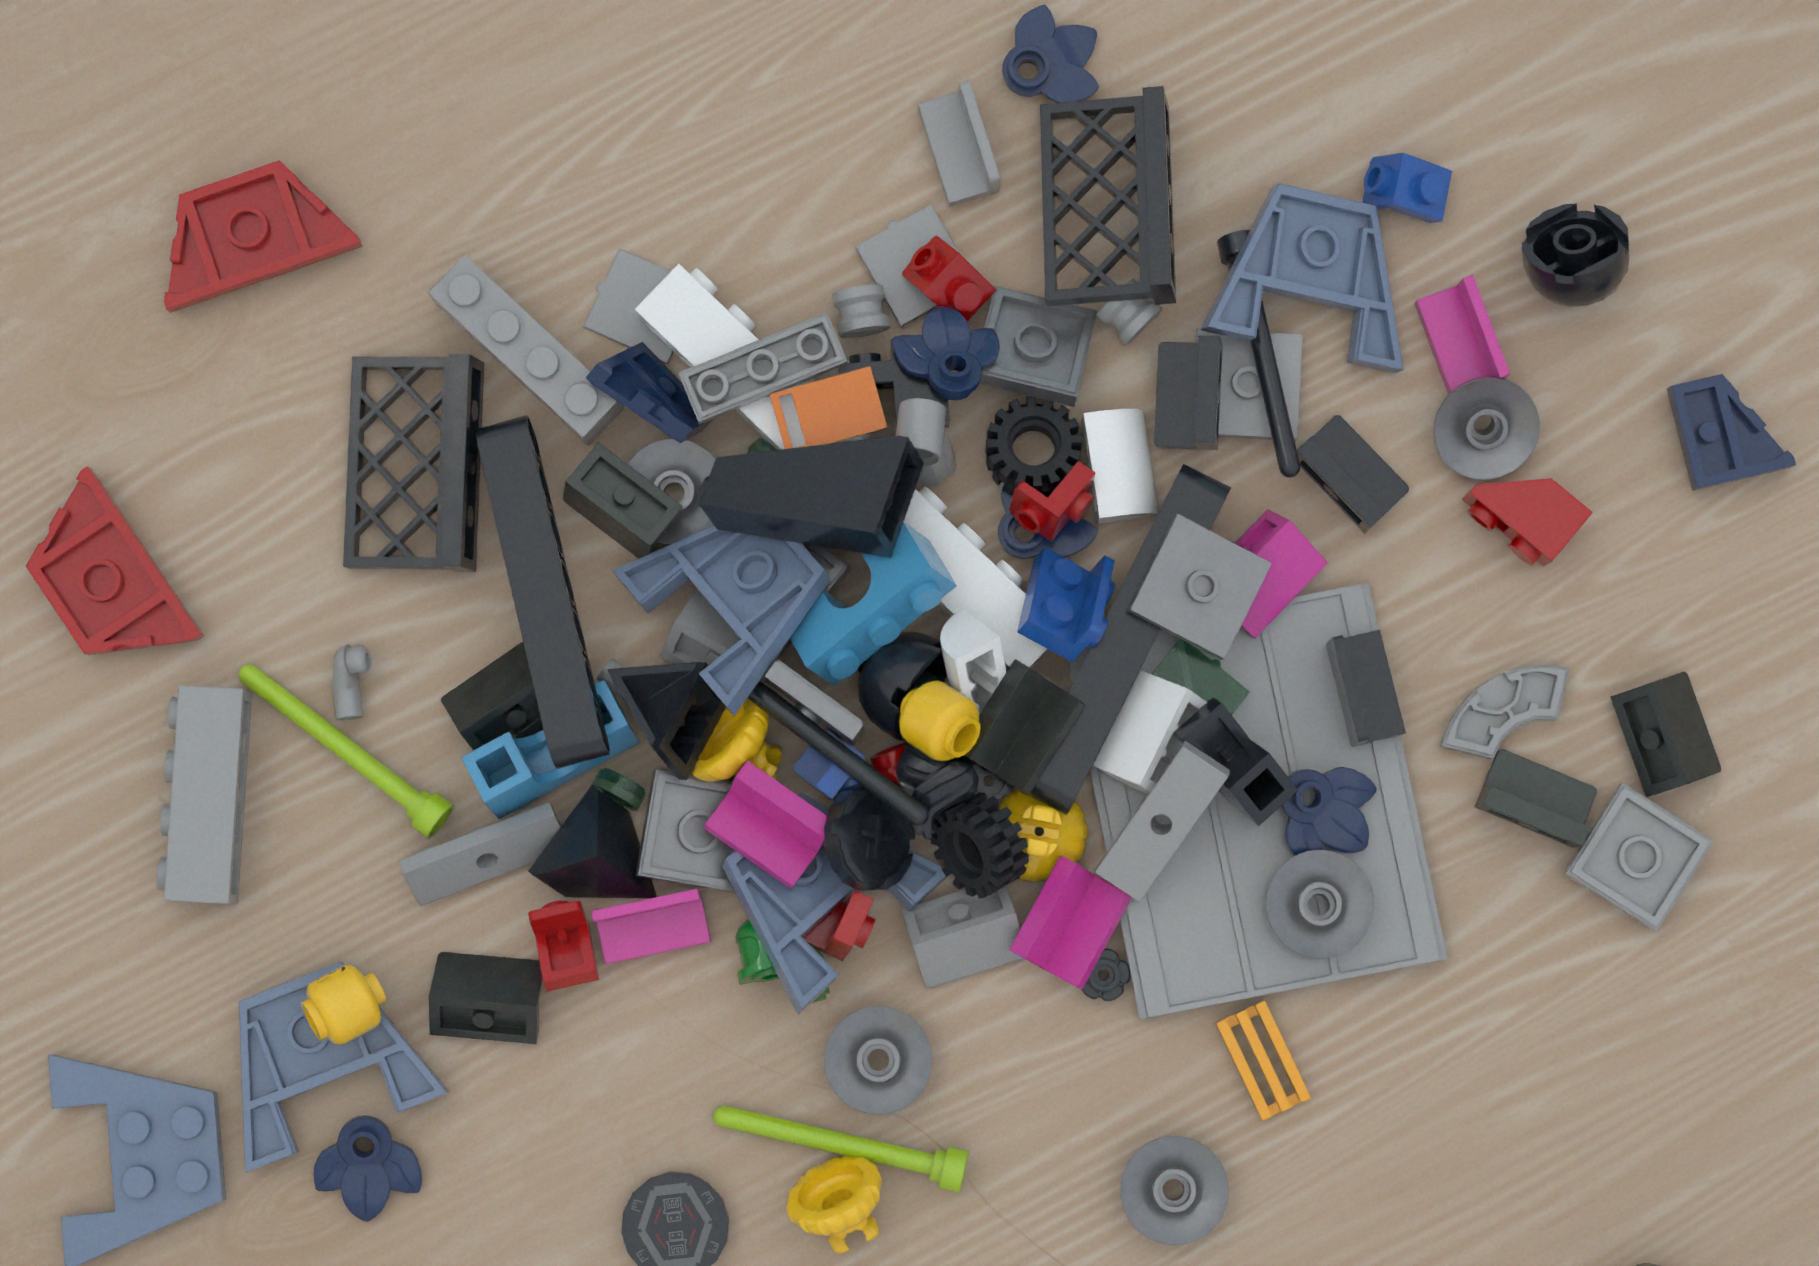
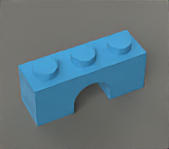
M903 522L891 558L862 554L871 571V583L866 595L857 604L848 607L823 590L790 637L806 668L834 686L842 679L855 673L864 661L882 646L894 641L902 630L924 612L936 607L941 599L957 586L930 540L905 522Z
M605 680L595 684L609 741L610 755L556 769L550 756L544 730L524 738H515L510 732H507L461 757L484 803L498 819L509 815L640 743L622 707Z

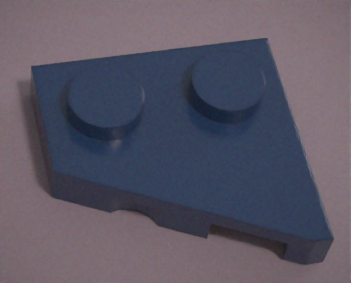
M643 342L599 362L585 377L592 385L679 443L702 432L712 421L710 420L699 425L682 382Z
M1723 374L1672 385L1667 388L1693 491L1796 466L1793 455L1788 450L1784 452L1764 429L1766 424L1753 409L1746 407L1741 402L1738 391Z

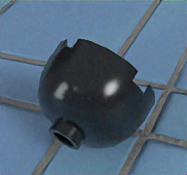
M1577 203L1549 209L1532 220L1526 228V239L1522 242V257L1527 277L1533 287L1549 301L1568 307L1588 306L1604 300L1615 292L1627 273L1629 266L1628 228L1620 215L1599 205H1594L1595 212L1577 211Z
M900 632L894 641L882 646L859 666V702L872 723L895 739L903 741L900 734L899 719L901 715L900 706L904 697L911 690L919 688L925 683L935 680L944 682L945 678H947L940 640L923 633Z

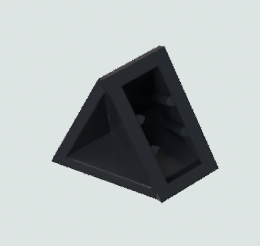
M706 662L607 669L650 746L679 780H687L726 709V706L699 675V672L706 668L708 664Z
M591 785L528 871L564 897L648 899L657 897L652 879L635 876L640 843L629 811L594 785Z

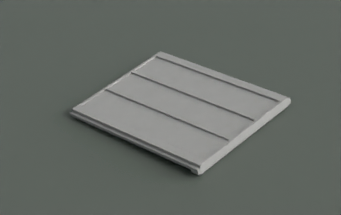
M1369 583L1296 596L1255 639L1250 637L1241 627L1226 658L1223 660L1160 629L1140 670L1188 688L1206 702L1212 697L1219 700L1248 737L1269 752L1287 776L1301 769L1315 770L1324 774L1336 767H1346L1354 769L1372 780L1377 791L1369 801L1358 808L1364 814L1369 828L1367 848L1356 853H1345L1333 850L1325 845L1323 850L1342 854L1355 862L1363 870L1371 884L1375 906L1371 925L1363 939L1352 949L1341 955L1330 958H1311L1300 955L1286 947L1275 935L1269 924L1266 913V895L1270 881L1276 871L1287 860L1295 856L1290 851L1285 839L1288 816L1280 807L1260 826H1257L1240 813L1218 791L1139 902L1132 897L1120 919L1139 1019L1448 959L1401 736L1351 747L1326 648V643L1332 637L1343 635L1346 638L1378 630ZM1088 645L1073 662L1068 660L1072 684L1091 648ZM1092 765L1090 774L1107 853L1147 794L1111 777ZM1307 787L1301 794L1303 805L1309 806L1315 800V792L1312 787ZM1159 814L1155 816V819L1160 824L1167 825L1172 823L1166 815ZM1313 895L1309 899L1308 907L1313 914L1323 915L1328 908V903L1323 896Z

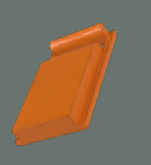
M870 366L770 394L785 449H791L793 446L779 398L791 394L806 445L799 447L832 444L888 428Z

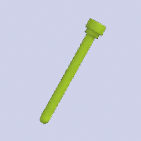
M246 664L240 668L238 676L244 685L406 808V816L412 820L411 827L424 837L430 839L449 818L454 805L438 792L431 795L426 790L421 793L255 665Z
M725 1105L717 1107L713 1112V1120L720 1127L845 1156L865 1157L871 1162L930 1175L929 1181L938 1182L939 1189L960 1193L969 1154L968 1150L948 1146L947 1151L936 1149L935 1154Z

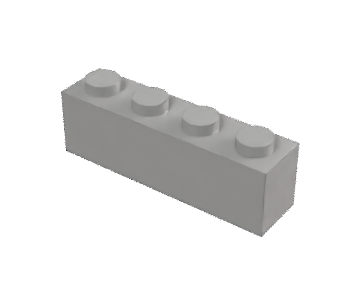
M465 254L428 292L436 305L587 446L624 409L621 403L592 385L585 378L590 371Z
M179 685L178 697H171L168 725L170 729H176L174 751L168 750L166 753L164 777L166 782L172 783L170 804L163 805L160 821L162 836H168L167 858L161 857L157 867V887L159 890H164V901L238 905L252 692L246 689Z

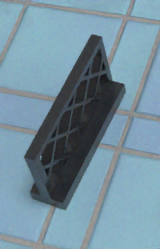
M1164 86L1142 88L1143 96L1040 104L1045 301L1047 306L1149 298L1154 299L1155 305L1176 303L1170 116ZM1135 113V127L1121 142H1118L1101 128L1114 114ZM1089 116H1097L1094 120L1089 118ZM1076 118L1086 128L1067 147L1053 136V120ZM1094 135H1097L1113 150L1093 169L1076 153ZM1135 142L1136 155L1128 150ZM1054 148L1061 153L1055 160ZM1121 157L1125 158L1137 170V176L1122 191L1103 177ZM1071 161L1088 176L1068 196L1055 185L1054 176ZM1096 183L1115 198L1097 218L1078 204L1081 198ZM1136 192L1138 205L1130 199ZM1055 197L1062 202L1056 210ZM1124 205L1138 217V226L1124 240H1121L1104 225ZM1070 210L1074 211L1089 224L1071 245L1056 234V225ZM1097 232L1117 247L1098 268L1079 253ZM1138 240L1139 254L1132 249ZM1056 245L1064 251L1058 258ZM1124 255H1127L1140 266V283L1117 285L1106 274ZM1072 259L1091 274L1079 288L1060 290L1057 288V274ZM1099 281L1105 285L1094 287Z
M449 354V357H352L343 567L348 569H419L476 572L481 458L475 430L482 428L483 361L470 354ZM367 370H387L398 382L378 403L366 392ZM397 370L411 371L403 378ZM426 370H443V390L427 404L411 385ZM406 391L422 410L401 430L384 411ZM365 404H367L371 408V410L366 415ZM442 405V416L440 418L435 411ZM379 417L396 436L374 456L364 445V431ZM430 417L441 429V440L425 456L409 437ZM404 444L420 463L401 482H398L382 463ZM363 455H364L365 458L369 461L364 467H363ZM440 458L438 471L433 464ZM377 470L393 489L372 509L361 497L362 483ZM428 470L439 482L438 496L423 509L406 490ZM401 496L418 515L396 535L380 515ZM362 508L367 515L360 521ZM436 511L437 523L431 518ZM374 522L391 542L376 557H360V535ZM424 523L436 534V557H416L404 544ZM397 549H399L405 555V557L390 556Z

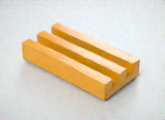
M1265 1000L1215 1023L1261 1121L1290 1109L1300 1102L1311 1099ZM1254 1016H1259L1294 1090V1093L1286 1096L1250 1020ZM1240 1024L1276 1100L1269 1105L1266 1104L1231 1030V1027Z

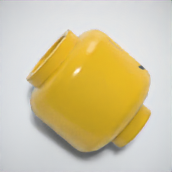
M936 680L925 683L919 688L911 690L901 703L900 734L909 744L934 760L947 761L955 757L964 756L972 749L979 738L981 729L977 706L970 698L947 683Z
M347 964L309 983L306 989L307 999L301 1002V1007L312 1031L320 1041L328 1038L334 1044L343 1045L371 1031L380 1024L381 1011L379 1004L386 1001V996L378 979L372 972L363 976L358 968Z

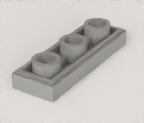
M826 312L681 371L678 374L700 425L766 398L771 393L788 389L848 364ZM762 359L770 361L773 364L771 372L767 375L756 374L753 371V366L757 361Z
M1184 741L1102 858L1095 873L1140 902L1230 774V770L1187 741ZM1159 814L1166 815L1172 823L1167 825L1160 824L1155 819V816Z
M549 802L538 807L524 809L515 816L487 827L475 828L464 836L438 846L424 848L417 854L402 859L399 862L402 873L419 905L423 906L535 862L562 825Z

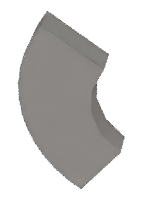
M1555 665L1526 666L1505 672L1485 682L1465 698L1456 709L1446 726L1439 747L1494 759L1502 740L1518 725L1532 720H1558L1570 668Z

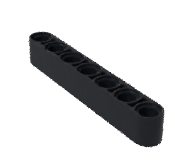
M524 415L475 430L477 445L544 734L553 764L556 769L610 755L606 728L543 463L531 421L528 415Z
M1185 464L1182 465L1106 616L1108 624L1102 638L1095 647L1090 648L1068 693L1084 702L1085 707L1031 792L1026 795L1068 815L1161 629L1126 610L1173 515L1180 514L1210 530L1231 489L1230 486Z

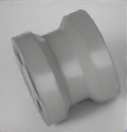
M1131 279L1126 284H1136L1137 282ZM1147 299L1110 301L1100 309L1096 317L1103 324H1112L1118 330V339L1127 346L1159 315L1163 308L1160 305H1155L1154 301H1148Z
M868 284L854 286L832 294L834 307L839 309L841 314V321L837 325L839 337H863L890 329L889 316L882 312L881 302L885 298L883 285Z

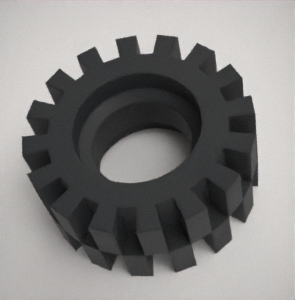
M1026 396V404L1020 405L1018 399L1009 402L1006 412L1001 408L995 414V422H990L987 431L986 465L988 471H993L992 479L997 485L1002 482L1006 484V493L1013 496L1014 489L1021 481H1024L1048 498L1051 490L1059 485L1078 461L1080 462L1082 434H1078L1079 424L1076 418L1071 420L1068 418L1069 410L1065 406L1061 405L1057 410L1053 408V401L1044 400L1043 404H1036V397ZM1028 431H1038L1045 434L1054 445L1052 457L1047 462L1035 466L1021 462L1013 451V443L1019 435Z
M982 792L976 795L973 794L970 799L942 811L936 817L933 824V831L935 833L930 839L931 844L939 847L933 853L937 861H944L946 866L941 870L946 877L953 874L955 877L953 881L954 886L958 889L965 886L967 895L971 897L978 895V898L991 896L1020 878L1027 869L1024 865L1029 862V855L1022 851L1028 847L1026 838H1019L1017 832L1022 830L1019 822L1017 821L1012 824L1008 819L1012 812L1007 807L1001 810L998 809L1000 800L993 796L987 799L986 793Z

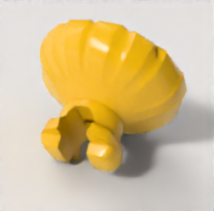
M748 698L735 716L726 707L691 772L693 776L706 782L729 779L736 775L748 760L775 779V772L778 768L776 765L782 759V748L777 744L768 745L764 741L769 726V715Z
M1017 788L1001 800L998 809L1001 810L1007 807L1012 812L1008 819L1012 824L1017 821L1019 822L1022 830L1017 832L1018 837L1026 838L1028 847L1022 851L1029 855V862L1024 865L1027 869L1020 876L1021 880L1035 883L1047 881L1060 855L1075 863L1083 857L1087 846L1088 824L1085 821V814L1078 803L1074 801L1068 815H1065L1055 808L1020 792ZM1035 828H1042L1043 835L1037 836L1035 834Z
M843 1156L842 1158L835 1157L827 1160L823 1165L818 1164L809 1169L788 1192L786 1211L790 1220L806 1233L829 1236L828 1241L836 1253H844L850 1250L845 1237L854 1230L863 1231L867 1242L876 1238L879 1234L878 1223L870 1214L880 1199L882 1178L877 1165L865 1157Z

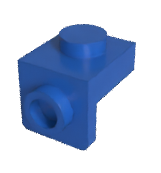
M1406 153L1373 157L1364 177L1365 191L1362 203L1375 205L1377 210L1389 208L1428 223L1443 221L1452 170Z
M824 729L866 761V757L863 754H861L858 750H856L854 747H852L849 743L848 745L845 744L842 740H840L829 730ZM808 746L793 766L795 773L833 802L840 792L854 784H859L811 746Z

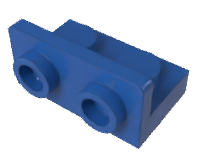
M1044 547L1033 561L1017 633L1071 662L1075 660L1087 645L1091 648L1095 647L1102 638L1108 624V620L1103 615L1105 606L1111 599L1115 589V583L1111 581L1115 560L1104 555L1089 572L1073 561Z

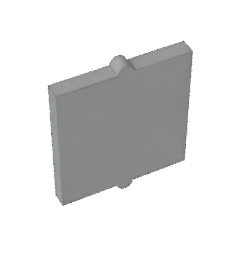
M931 204L900 222L895 220L889 221L887 229L855 246L875 283L883 285L884 299L901 327L937 307L902 275V271L911 262L915 252L926 245L934 236L940 237L958 252Z
M619 248L604 283L600 282L596 286L599 294L583 327L630 348L643 342L661 362L668 364L673 350L637 317L634 309L671 271Z

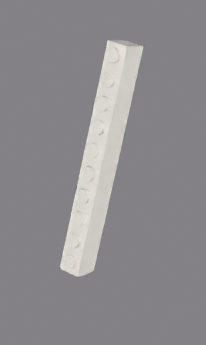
M678 264L634 309L637 317L690 368L759 340L751 333L756 327L755 323L735 304L727 310L713 297L718 291L717 287L697 268L689 274ZM765 359L759 360L754 364L753 371L758 375H767L771 372L773 364ZM812 378L793 387L815 382V380ZM792 394L780 397V404L793 448L806 445ZM770 396L735 410L776 450L785 449ZM870 433L836 443L866 440L869 438ZM926 486L919 492L915 489L904 522L930 540L957 585L941 599L938 605L951 617L964 608L1000 636L1007 671L1015 659L1031 668L1049 649L1017 633L1026 595L1019 588L1024 582L1023 578L1004 560L1001 559L995 565L980 551L986 545L985 542L969 526L962 523L956 528L946 519L942 513L947 509V506Z

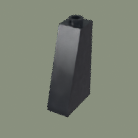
M904 436L716 457L710 476H707L702 482L699 505L718 530L891 558L924 462L909 437Z

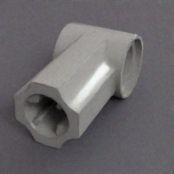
M913 398L904 400L899 404L896 436L909 437L923 460L924 465L919 477L921 485L940 486L947 476L954 474L956 466V456L944 428L946 408L937 401Z

